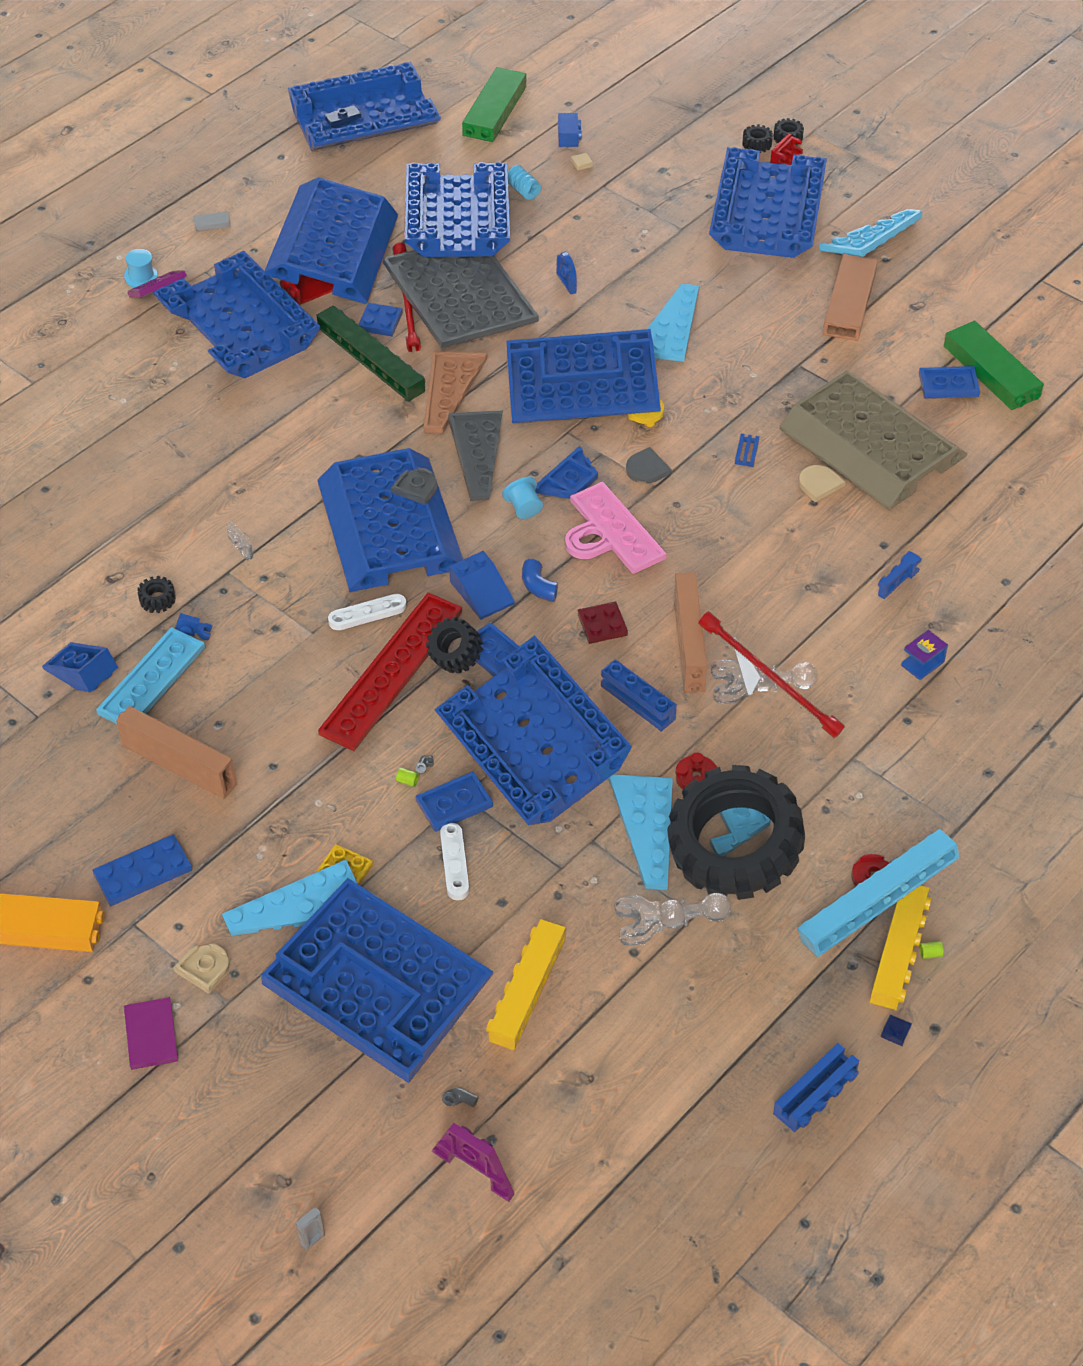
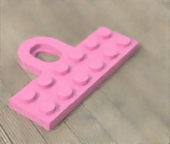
M600 482L570 496V502L587 520V522L572 528L566 534L565 547L567 552L573 557L591 559L613 550L632 574L666 559L665 551L604 482ZM589 534H596L602 538L596 543L583 544L579 541L582 537Z

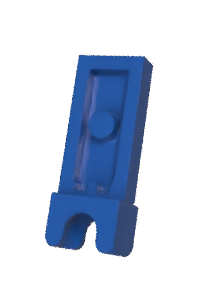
M908 551L901 558V563L898 566L895 565L886 577L883 576L878 583V596L885 599L908 577L912 579L920 570L917 565L921 562L922 558Z

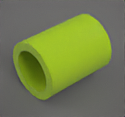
M402 767L399 768L396 775V782L415 787L419 780L418 772Z
M941 941L920 943L919 945L922 959L943 957L944 955Z

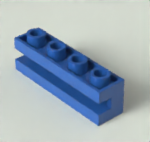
M615 659L601 670V676L604 678L601 680V687L662 732L676 720L677 704Z
M839 1043L827 1052L775 1102L773 1114L793 1132H796L800 1127H806L811 1121L812 1115L816 1111L820 1113L828 1104V1100L832 1096L834 1098L837 1097L843 1090V1085L847 1081L851 1083L859 1074L858 1066L860 1060L853 1055L847 1058L844 1055L845 1048Z

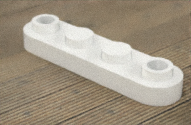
M392 594L335 610L328 616L329 626L334 630H343L400 614L406 610V599L400 594Z
M449 823L440 830L447 894L453 900H462L469 894L463 834L458 824Z

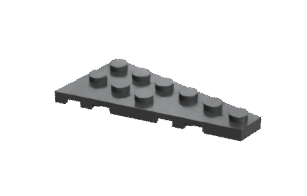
M503 410L448 414L449 425L470 501L489 500Z

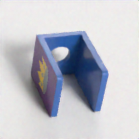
M927 630L905 646L904 651L911 656L902 661L901 666L921 680L945 662L948 644L930 630Z

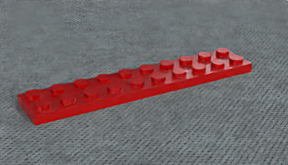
M427 592L318 729V735L355 751L429 656L427 653L429 649L426 647V643L429 642L427 639L428 634H432L430 630L433 627L436 628V623L439 621L441 623L444 622L445 618L450 620L452 617L458 618L462 613V607Z

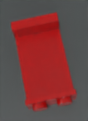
M301 275L298 284L280 280L281 288L286 290L299 305L333 292L334 287L333 283Z

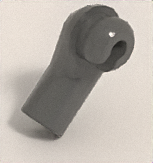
M421 756L416 765V771L419 774H424L427 771V767L434 765L433 756Z
M460 1087L448 1090L442 1096V1101L447 1106H454L464 1102L474 1107L479 1099V1096Z

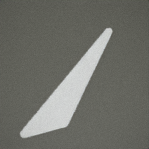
M737 650L736 655L748 695H751L760 676L753 664Z

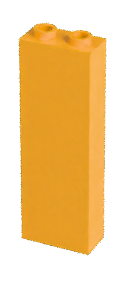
M0 893V944L93 952L95 943L99 942V926L104 923L105 912L102 911L100 903L97 901Z

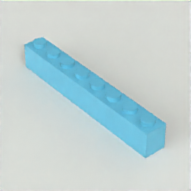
M941 829L928 835L923 841L912 846L907 852L892 860L890 864L881 870L876 871L870 878L859 883L854 889L839 897L837 901L827 908H823L817 915L803 922L798 927L801 942L818 958L959 859L957 843Z

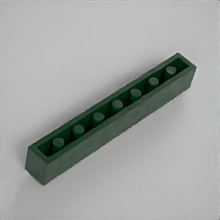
M332 305L316 314L317 323L320 325L319 330L409 402L425 392V378L422 374L416 372L409 364L401 360L398 355L391 352L387 346L381 344L377 338L371 336L364 328L356 324L353 319L346 316L342 310Z

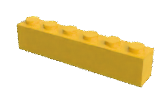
M920 885L897 901L870 998V1003L897 1011L899 1002L904 1003L907 990L903 989L904 983L909 984L912 971L908 970L909 964L914 965L917 952L913 951L914 946L919 947L922 936L921 933H918L919 928L924 929L927 915H923L924 910H929L932 899L928 897V887Z
M540 919L537 927L533 926L529 937L531 940L528 945H524L521 953L522 959L520 963L517 962L512 973L513 978L511 981H507L505 985L503 1000H498L495 1008L496 1015L494 1019H489L486 1027L489 1042L514 1051L566 940V927Z

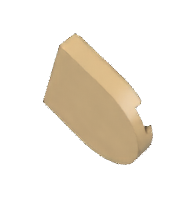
M822 465L808 466L801 471L799 476L801 490L814 502L845 487V481L832 469Z
M216 944L195 946L185 954L173 969L175 973L210 994L227 975L229 959L226 951Z

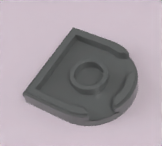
M651 447L632 455L626 463V473L635 482L638 480L653 483L671 475L672 471Z
M417 468V470L409 472L407 470L393 484L391 493L426 505L437 489V480L433 472L428 469Z

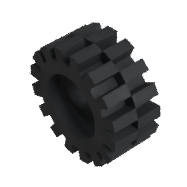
M795 119L778 120L774 126L773 139L776 143H779L789 133L791 136L802 141L804 126L800 121L795 122Z
M760 124L748 126L743 132L742 145L744 149H753L760 151V153L761 151H769L770 147H772V130L769 127L765 128L764 125L760 127Z
M152 576L149 581L145 579L144 583L139 584L140 587H138L137 593L142 608L144 607L145 611L149 609L150 613H153L154 610H156V613H160L162 609L165 612L167 611L166 607L170 609L172 604L175 603L176 596L173 583L167 580L166 577L161 579L160 576H157L154 579ZM157 592L163 593L162 595L157 597L150 596L153 593Z

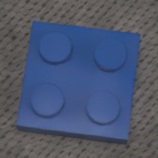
M368 302L358 325L368 333L393 337L403 314L402 308Z

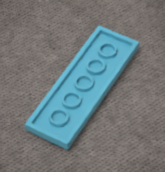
M171 627L96 709L97 715L117 724L116 720L119 714L124 712L129 706L147 714L205 649L204 642Z

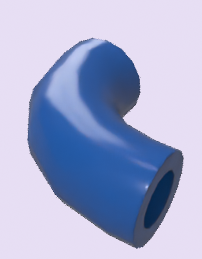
M535 559L525 560L522 567V581L527 590L538 598L555 602L558 582L549 581L542 577L541 571L543 567L539 561Z

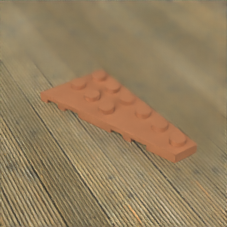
M433 351L424 433L444 432L449 423L448 414L456 412L487 360V353Z

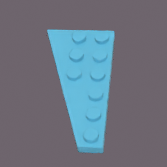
M912 209L901 211L891 215V219L876 221L877 225L875 226L866 225L847 233V237L832 239L830 244L821 243L819 244L820 251L864 257L879 245L886 243L888 239L906 230L908 226L915 224L917 220L922 218V211Z
M612 775L608 780L612 786L615 801H617L628 839H630L645 889L667 890L670 848L667 828L671 823L669 814L671 812L673 778Z

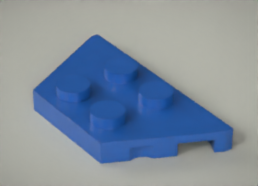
M579 446L537 483L535 492L537 494L570 499L571 495L589 487L598 478V472L591 465L589 458L584 456L583 449Z

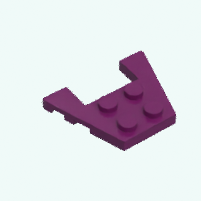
M453 1123L432 1149V1152L448 1163L455 1156L490 1178L491 1191L509 1202L515 1194L492 1144L485 1139L480 1140L474 1136L467 1127H460Z

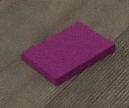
M183 270L171 271L130 289L127 293L129 298L142 297L185 278L187 275Z
M170 997L124 1005L131 1070L177 1062L178 1055Z

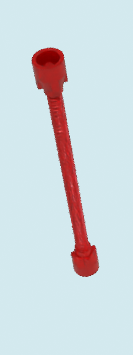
M399 242L393 246L394 255L407 252V247L404 243ZM403 293L408 336H406L408 352H413V346L416 351H420L421 342L415 333L412 306Z
M707 611L698 622L701 627L710 634L714 633L720 635L722 639L724 638L730 646L732 645L736 651L738 650L742 656L744 655L748 661L752 662L756 668L758 667L762 673L772 679L782 690L788 693L800 705H803L805 709L807 708V711L809 710L813 716L819 719L823 725L821 728L835 739L845 728L844 724L833 715L829 717L827 714H823L797 690H794L792 686L790 687L784 679L782 680L778 674L774 673L758 657L754 656L752 652L726 632L720 625L721 621L711 612Z

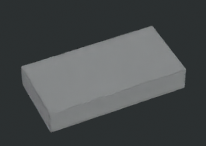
M228 211L194 216L196 231L230 227Z
M316 1207L295 1222L299 1242L304 1250L309 1249L325 1236L321 1212Z

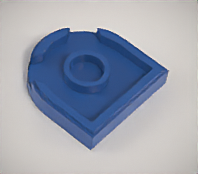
M562 252L557 255L556 274L568 292L575 294L577 292L575 266L569 253Z

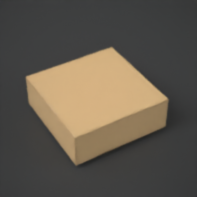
M587 153L571 156V162L577 171L593 167V162Z

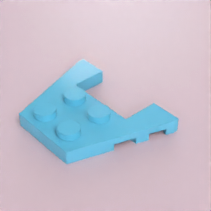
M750 808L724 810L719 814L729 834L710 839V845L715 855L723 857L769 827L771 820L763 813Z

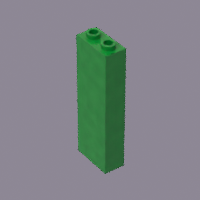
M496 67L462 121V135L494 142L527 87L526 73Z
M975 320L946 333L944 347L964 366H974L977 378L1008 408L1014 410L1041 397L1044 383Z

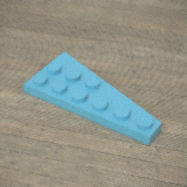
M681 284L647 328L651 329L655 358L685 361L699 286Z
M344 860L223 913L222 916L231 936L256 933L259 930L269 928L278 930L284 926L291 925L300 927L306 923L347 878L355 883L357 881L347 861Z

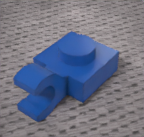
M180 613L175 629L190 636H194L197 633L201 639L209 640L211 633L207 632L211 631L212 625L200 623V618Z

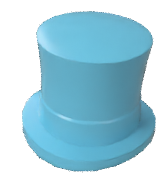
M135 249L127 253L126 262L128 268L124 273V277L129 286L135 288L158 277L157 270L152 267V255L149 251Z
M533 477L518 479L510 483L502 491L505 501L512 503L516 516L520 519L531 518L543 508V503L535 492L537 484Z

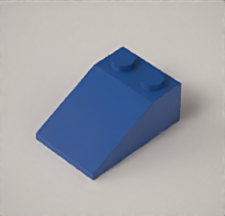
M484 551L449 566L450 583L480 620L515 604L495 564Z
M70 642L42 666L45 671L71 687L85 692H92L97 689L98 685L103 680L111 677L112 673L118 668L108 648Z

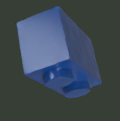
M558 113L559 147H578V140H582L581 120H578V113Z

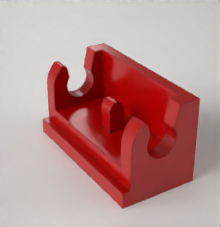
M788 133L771 150L770 163L791 165L793 155L803 154V149L795 145V143L801 145L802 141Z

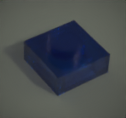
M890 1014L881 1033V1038L903 1047L912 1023Z

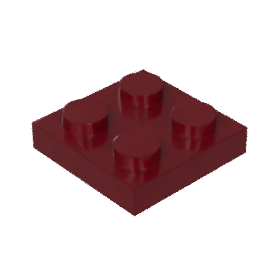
M616 601L578 609V617L589 644L628 636L627 627Z

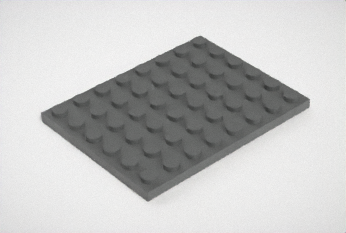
M415 250L383 258L384 266L441 348L539 322V315L495 256L423 257Z

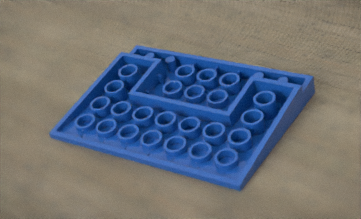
M651 329L506 341L512 423L661 411Z
M347 878L276 953L275 961L261 974L262 985L409 1083L493 975V971Z

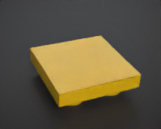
M335 844L316 872L346 860L357 884L360 885L374 863L371 859Z

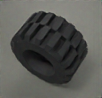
M452 617L451 620L445 618L442 623L439 621L436 623L437 627H433L430 630L432 634H428L427 637L429 640L426 643V647L429 649L427 650L428 655L437 665L449 673H454L455 671L458 674L462 670L468 671L469 666L473 667L476 664L475 660L480 659L479 652L483 651V648L480 646L483 644L480 634L461 618ZM461 638L459 647L455 651L448 653L450 644L455 639Z

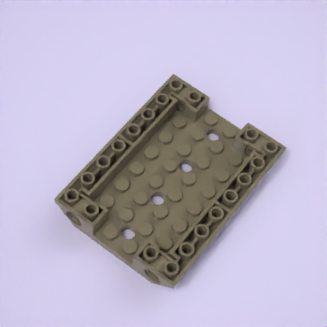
M847 370L794 404L780 425L781 431L888 510H891L914 494L917 482L934 469L942 474L964 459L968 454L859 376Z

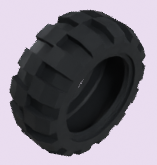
M732 765V770L723 772L718 767L705 772V779L698 782L694 779L683 789V799L677 798L669 814L671 823L667 828L674 861L677 868L683 871L684 878L697 889L706 887L709 895L726 899L728 894H736L738 900L754 898L753 892L764 889L765 893L779 886L781 884L780 877L782 875L787 877L791 875L799 863L798 854L804 850L805 843L801 808L797 805L796 796L789 787L782 782L778 784L777 777L761 769L757 773H753L749 766ZM750 808L766 815L774 823L773 832L767 842L751 854L734 858L722 857L709 852L698 842L701 831L706 823L724 810Z

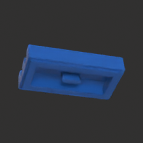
M741 434L735 464L753 467L760 436L752 438V435L744 437L745 434ZM743 442H747L742 461L740 460V456L743 447ZM754 443L751 460L749 462L747 461L750 444Z

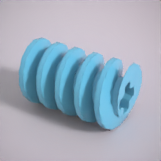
M515 165L509 170L508 184L527 200H532L538 196L541 191V185L538 184V181L530 173L526 172L520 165Z

